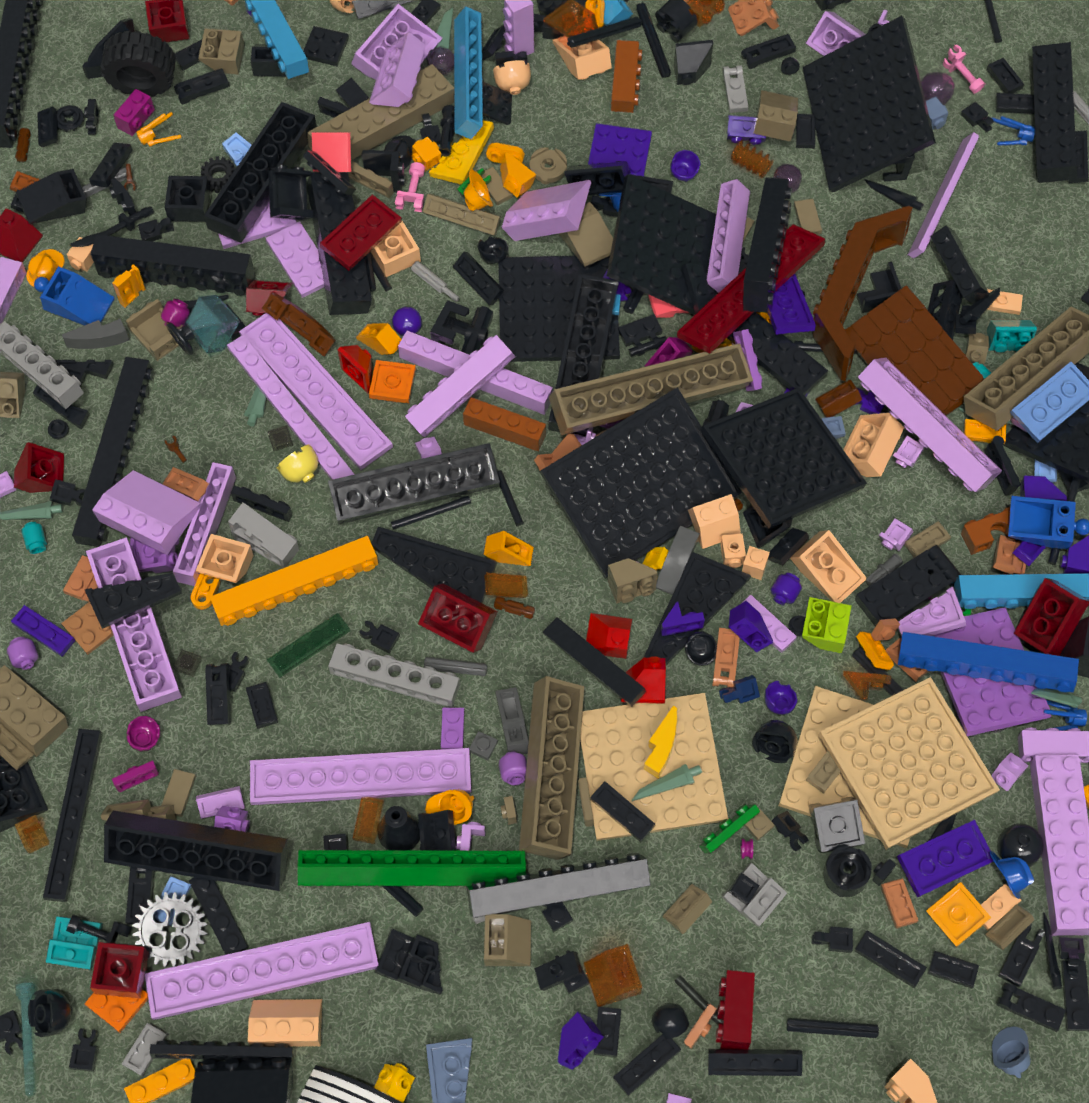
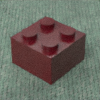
M183 0L145 1L148 28L151 36H157L163 42L189 39Z
M99 942L90 989L94 994L141 999L149 955L146 948L143 946Z

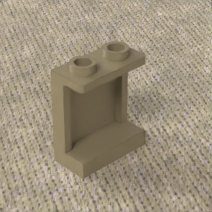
M158 299L148 303L143 309L132 314L126 320L129 331L156 361L179 346L164 325L165 322L161 319L163 307Z

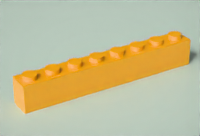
M365 536L210 596L220 625L229 626L243 617H253L261 610H271L277 604L284 601L291 602L302 594H312L320 587L332 586L336 581L343 578L350 579L361 571H371L375 566L379 565L377 555L369 537Z

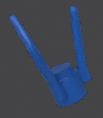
M1001 116L1000 119L992 118L998 124L1018 129L1017 138H1020V140L998 142L997 145H1027V142L1033 141L1035 127L1022 124L1004 116Z
M1046 700L1048 705L1067 710L1066 712L1044 710L1045 714L1065 716V722L1069 723V725L1055 727L1059 731L1073 728L1078 729V726L1086 725L1087 712L1085 709L1073 708L1065 704Z

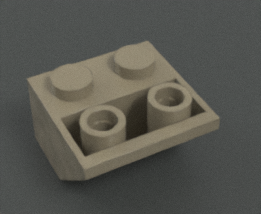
M205 29L199 61L214 70L223 68L225 74L239 75L244 49L242 32Z
M0 372V417L20 418L25 394L24 373Z
M629 558L608 565V584L616 603H628L635 597L640 595L643 597L649 596L656 590L657 571Z
M509 914L485 915V966H531V920Z

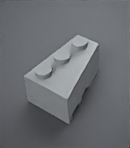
M245 503L240 505L228 521L234 540L250 544L253 551L282 568L287 567L299 551L297 539L294 536L283 532Z

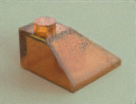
M568 0L543 19L546 24L566 37L598 28L595 14L574 0Z

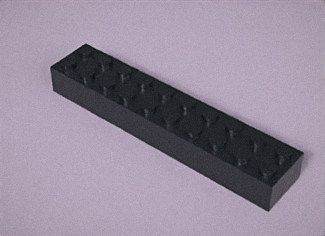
M5 0L0 25V148H13L14 141H17L18 138L16 129L21 121L19 113L20 110H23L22 96L26 94L25 80L29 79L28 65H31L32 62L30 53L31 50H34L33 37L37 35L36 21L40 19L39 6H42V0Z

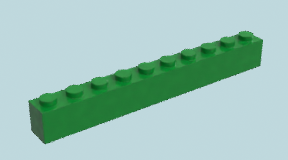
M298 850V886H470L473 881L485 880V883L492 882L496 877L507 876L508 879L515 878L516 874L525 872V851Z

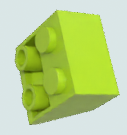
M809 597L802 638L819 649L842 653L852 605Z

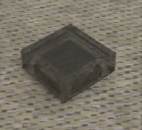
M287 425L267 431L273 451L293 446Z

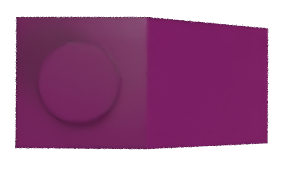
M669 337L645 364V367L687 357L693 351L685 341L677 337Z

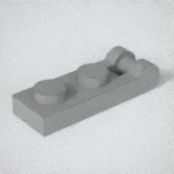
M738 65L736 68L723 67L729 113L747 112L748 102L742 65ZM736 75L737 78H730V76Z

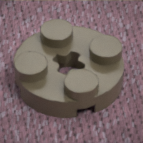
M544 147L532 154L529 169L536 174V180L547 185L564 177V172L567 169V159L560 150L555 149L554 151L549 150V147ZM545 163L553 164L549 168L545 167Z

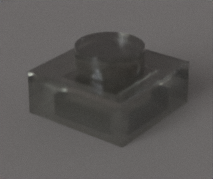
M181 650L173 669L176 672L194 677L202 657Z

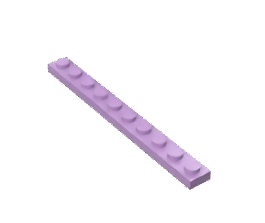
M242 335L227 345L228 350L304 446L308 444L312 446L318 456V464L329 478L333 480L354 475L352 470L247 338Z

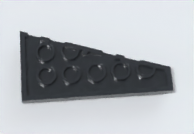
M382 527L377 528L371 543L374 550L431 589L443 583L480 603L484 601L497 565L495 560Z
M692 552L643 658L654 656L665 658V664L667 665L685 647L687 638L701 630H691L666 636L661 635L662 623L676 602L679 604L682 616L689 612H703L705 626L750 580L751 575Z

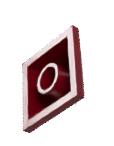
M6 208L0 215V255L23 263L41 240L43 234L32 224H29L22 215Z
M253 280L246 288V312H252V315H264L266 312L262 307L270 294L275 293L284 297L292 288L293 283Z
M26 443L14 469V488L29 493L52 491L55 479L63 481L64 453L34 443Z

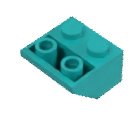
M990 320L987 328L989 351L1017 352L1034 338L1037 327L1031 320Z

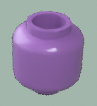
M25 637L13 639L7 647L8 657L15 668L30 669L39 657L33 641Z
M506 753L499 760L498 764L501 778L510 785H519L525 781L527 760L521 753Z

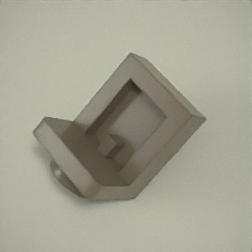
M982 333L969 334L966 357L971 363L985 364L989 348V336H985Z

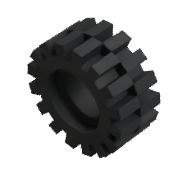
M217 156L216 160L210 158V162L205 161V166L202 165L201 176H207L211 192L215 189V193H219V190H222L235 171L231 160H226L225 157H222L220 160L219 156ZM218 171H223L226 173V175L222 178L212 177V175Z

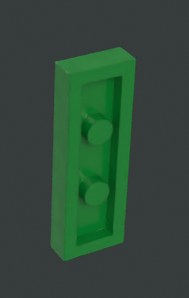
M744 804L735 811L737 815L732 819L728 818L721 822L718 831L715 833L712 831L702 839L704 842L699 846L704 853H712L760 812L755 804Z

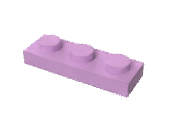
M752 595L744 600L749 602L761 614L773 639L772 645L782 653L796 640L797 636Z

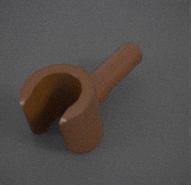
M126 164L127 181L124 187L128 191L127 184L131 183L133 190H135L137 184L132 178L131 164Z
M172 436L174 442L171 444L165 440L168 450L175 452L183 463L186 462L187 459L180 451L176 437Z

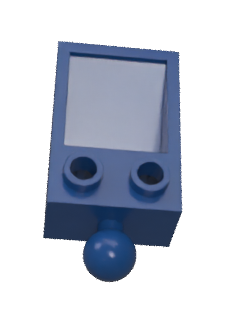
M59 266L50 281L45 277H38L34 281L35 289L38 292H43L40 296L43 310L84 326L97 320L102 323L115 297L77 273Z
M1011 496L1008 537L1049 548L1069 549L1073 543L1074 530L1079 535L1089 534V520L1079 519L1077 522H1074L1076 502ZM1063 528L1066 530L1065 534L1061 533Z

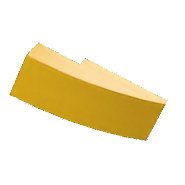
M672 706L649 740V748L653 751L644 763V770L658 779L668 763L675 741L677 708L675 706Z

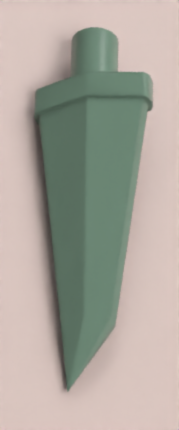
M453 8L444 14L436 32L442 37V40L434 48V56L437 58L442 56L443 51H449Z
M256 387L244 413V416L249 417L247 421L249 426H255L257 418H261L264 415L266 397L258 387Z
M48 501L46 503L0 512V519L52 518L54 513H62L63 506L62 504L53 505L52 501Z
M1034 689L1031 694L1073 708H1077L1082 703L1081 697L1074 696L1070 692L1048 689Z
M684 764L680 768L639 789L631 801L695 783L693 777L701 774L702 770L699 765L689 769Z

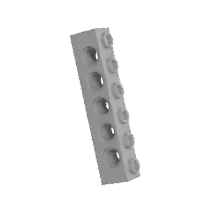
M5 321L0 324V354L65 409L84 394L80 388L81 382L74 375L70 377L69 372L62 365L58 367L56 365L57 362L50 355L45 356V352L38 345L33 346V342L29 337L20 335L21 332L16 326H10Z
M346 643L343 645L336 644L328 666L330 674L449 708H453L460 688V678L453 673L445 672L444 674L437 672L436 669L429 666L419 667L411 661H398L390 655L380 656L371 650L364 649L362 651ZM353 660L360 661L357 665H350V662ZM372 666L380 667L377 671L370 670ZM394 671L400 672V675L397 677L390 676ZM414 677L421 678V680L416 683L410 681ZM433 683L441 684L439 688L431 687Z

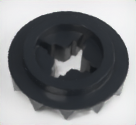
M67 105L57 110V127L59 130L63 129L66 132L69 130L75 131V128L81 127V123L84 122V114L77 106ZM66 118H72L73 121H66Z

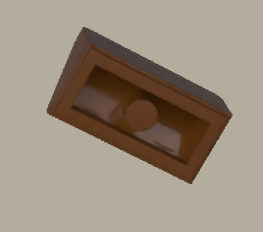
M850 379L815 400L825 417L828 418L860 402L862 397Z

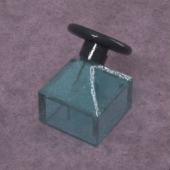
M210 295L198 298L185 325L180 329L171 322H167L166 327L183 351L188 355H193V349L188 340L191 341L192 339L206 353L224 351L240 320L217 295Z

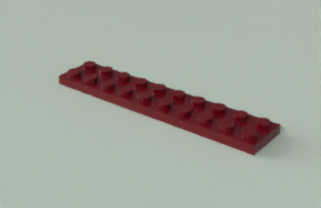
M794 224L787 229L786 239H782L784 240L783 252H779L782 256L781 264L777 265L779 266L778 278H774L776 279V290L771 293H775L825 245V238ZM746 268L677 331V338L710 354L753 313V311H743V288Z

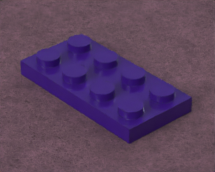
M794 274L774 293L773 305L768 307L767 313L775 334L815 331L816 324L797 277Z
M975 820L897 856L917 898L993 862L990 855L991 850Z

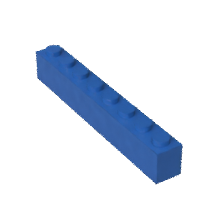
M908 632L902 633L898 665L907 668L915 667L928 671L947 672L951 675L959 674L972 678L991 679L995 682L1003 681L1016 685L1035 686L1039 689H1054L1060 692H1074L1079 659Z

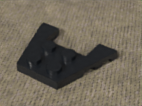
M55 360L58 367L62 365L69 372V376L74 375L81 382V385L87 374L107 379L114 365L112 360H105V362H95V360H87L86 362ZM36 385L33 391L34 397L79 429L83 428L89 416L88 410L72 406V404L65 409Z

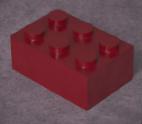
M1044 578L1014 634L1045 654L1060 656L1088 607L1089 600L1056 580Z
M442 583L434 586L418 625L474 653L482 649L498 611Z
M727 970L725 977H721L718 996L723 997V999L719 1001L717 1019L721 1020V1023H718V1028L716 1029V1043H720L719 1049L748 1050L750 1047L755 973Z

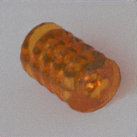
M740 140L731 155L733 163H739L740 167L746 166L747 171L752 170L753 174L759 173V177L764 178L771 169L774 159L769 160L770 154L762 157L763 150L756 154L757 147L749 150L750 143L743 147L744 140Z

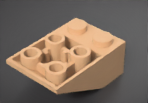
M912 1059L885 1086L888 1090L886 1092L887 1095L894 1102L937 1103L928 1075Z

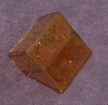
M628 944L606 950L583 963L597 1008L641 994L642 986Z

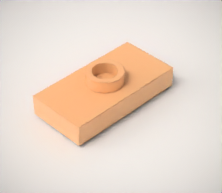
M1000 291L999 297L987 310L1020 315L1023 295Z
M1006 883L981 904L991 916V919L983 925L987 930L1002 919L1016 904L1018 905L1021 902V899L1015 897Z

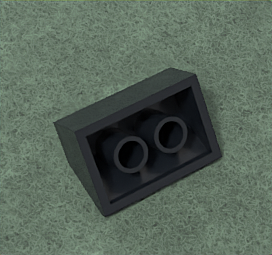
M627 161L570 166L565 170L564 174L568 184L590 180L591 185L588 195H596L600 193L622 192L624 177L627 174H631Z

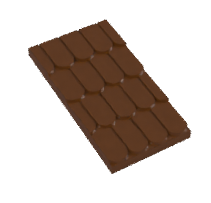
M907 285L845 329L850 340L856 342L855 350L867 365L874 359L887 358L945 416L964 403V396L984 380L983 375L970 362L963 351L943 330L942 326Z

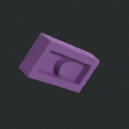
M442 708L441 750L463 748L464 708Z

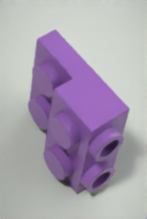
M130 537V546L139 573L147 571L162 573L174 570L178 559L175 545L166 555Z

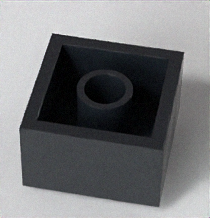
M207 176L168 177L164 207L167 218L170 217L171 221L206 222L204 215L209 208L211 191Z

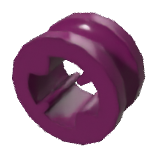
M741 839V859L745 857L753 859V839H749V841Z

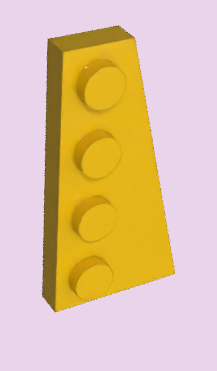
M483 120V127L472 139L462 136L457 143L455 142L451 147L450 156H442L436 168H432L429 171L430 177L462 184L469 177V171L473 170L494 129L493 122Z

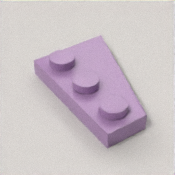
M953 587L946 590L947 593L941 597L932 599L927 606L915 610L898 621L900 623L898 629L901 637L903 632L934 636L966 626V621Z

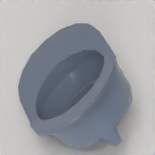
M1008 1027L1001 1030L995 1036L992 1043L994 1065L1008 1075H1015L1017 1078H1021V1073L1031 1063L1027 1034L1019 1027Z

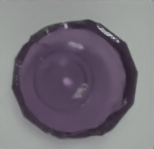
M439 46L435 50H429L427 55L428 66L433 64L442 75H446L454 70V54L449 49Z
M781 164L776 168L773 178L789 179V187H792L793 193L799 189L802 174L800 169L792 164Z

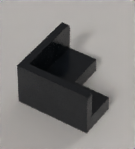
M888 262L886 270L870 274L874 290L857 293V300L862 313L870 312L902 289L892 262Z

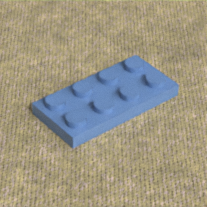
M1071 361L1012 409L1010 413L1038 443L1089 401V380Z

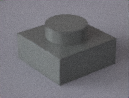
M478 731L469 751L489 761L498 744V740Z

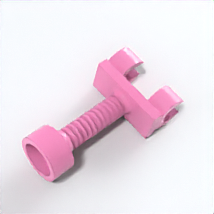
M954 45L953 49L957 53H954L951 48L948 51V59L952 63H949L944 58L943 66L949 69L950 73L958 69L970 83L969 89L975 94L985 86V82L981 78L976 79L966 66L963 65L962 61L966 53L962 52L960 46Z
M417 162L410 164L409 174L412 177L408 192L397 191L396 209H403L404 202L408 201L414 202V211L422 212L424 194L416 193L419 177H422L425 172L423 164Z

